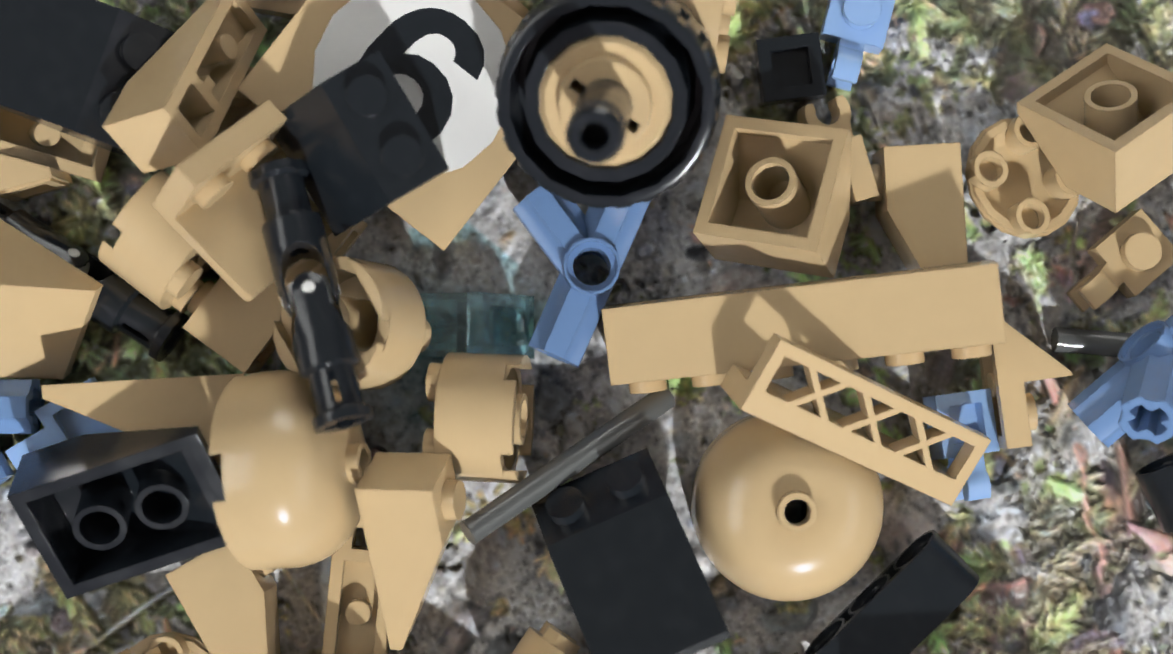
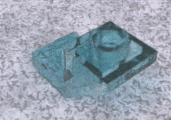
M487 292L419 293L424 305L426 320L430 323L432 329V338L425 351L419 354L418 360H444L449 352L528 355L530 359H534V349L528 346L534 332V296Z

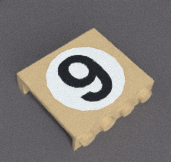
M306 0L238 86L237 90L257 106L262 105L269 99L282 112L320 83L380 50L449 167L448 171L387 207L445 251L516 160V157L508 150L503 140L504 133L502 127L498 125L496 116L498 100L495 97V82L506 45L519 23L530 11L518 0Z

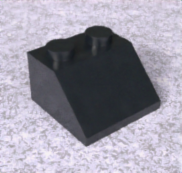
M380 50L320 83L283 110L282 114L287 120L275 136L287 158L303 159L307 163L309 175L304 179L306 189L335 237L444 174L449 169Z

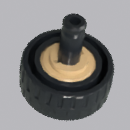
M542 0L522 19L506 45L495 82V97L498 100L496 116L498 125L502 127L504 133L503 140L508 150L518 160L517 164L546 191L559 195L563 200L574 204H584L591 208L631 207L632 204L651 201L658 198L662 192L672 190L682 182L684 175L687 172L693 171L701 161L705 148L709 147L719 116L721 79L718 61L706 30L701 22L695 20L691 10L682 1Z

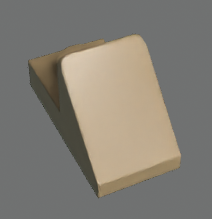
M1004 321L1007 343L992 344V355L979 358L983 389H991L999 448L1033 446L1031 431L1037 429L1038 412L1033 395L1025 393L1024 382L1073 376V373Z

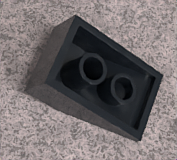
M0 0V108L117 154L127 155L102 126L126 83L175 32L97 0Z
M199 426L85 434L24 454L7 495L8 500L67 599L227 546L220 532L212 503L225 500L221 470L214 456L208 455L209 446Z
M647 448L563 484L532 505L545 544L591 654H694L731 638Z

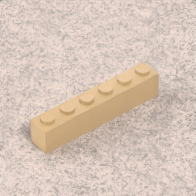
M994 260L620 303L601 309L611 386L629 384L630 394L663 391L667 389L666 380L691 377L692 387L721 385L732 364L752 371L774 333L853 371L859 369L858 359L884 356L885 366H907L925 362L924 352L951 349L952 359H972L992 355V344L1007 343L998 262ZM785 357L772 380L794 376L793 366L802 364Z

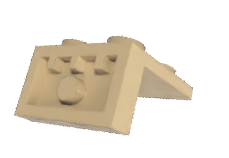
M269 99L178 164L152 204L159 214L244 301H251L275 281L262 234V226L267 222L260 193L253 190L248 181L250 171L263 163L273 160L272 156L277 152L278 147L272 140L287 120ZM309 198L312 210L318 212L322 217L328 237L332 231L316 204Z

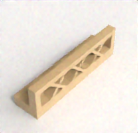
M776 333L772 335L752 372L732 364L720 385L740 410L950 506L953 505L991 442L982 432ZM787 357L803 365L808 386L791 391L771 380L784 358ZM817 372L829 378L819 381ZM850 387L856 390L861 411L845 416L826 407L823 396ZM871 398L876 399L882 403L873 406ZM903 412L908 415L912 435L896 440L879 432L877 421ZM923 422L932 426V428L925 430ZM955 437L964 441V444L949 468L938 459L931 460L928 446Z

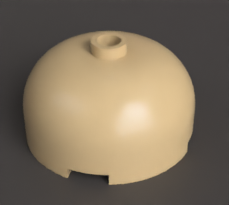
M274 370L234 377L221 393L213 415L208 455L221 454V478L225 497L223 501L212 502L220 532L228 549L240 564L250 570L298 568L318 563L334 554L347 542L361 519L354 489L372 460L362 427L358 425L336 432H314L312 420L317 416L310 385L308 379L300 377L299 372ZM332 387L335 401L340 402L342 400L340 391L336 387Z
M753 415L738 420L722 431L708 446L698 463L699 466L692 485L690 506L696 536L716 569L725 578L748 593L769 600L783 602L802 601L820 597L849 581L863 567L876 546L883 523L884 498L878 472ZM794 499L803 500L801 508L803 520L798 523L788 522L784 514L786 505Z

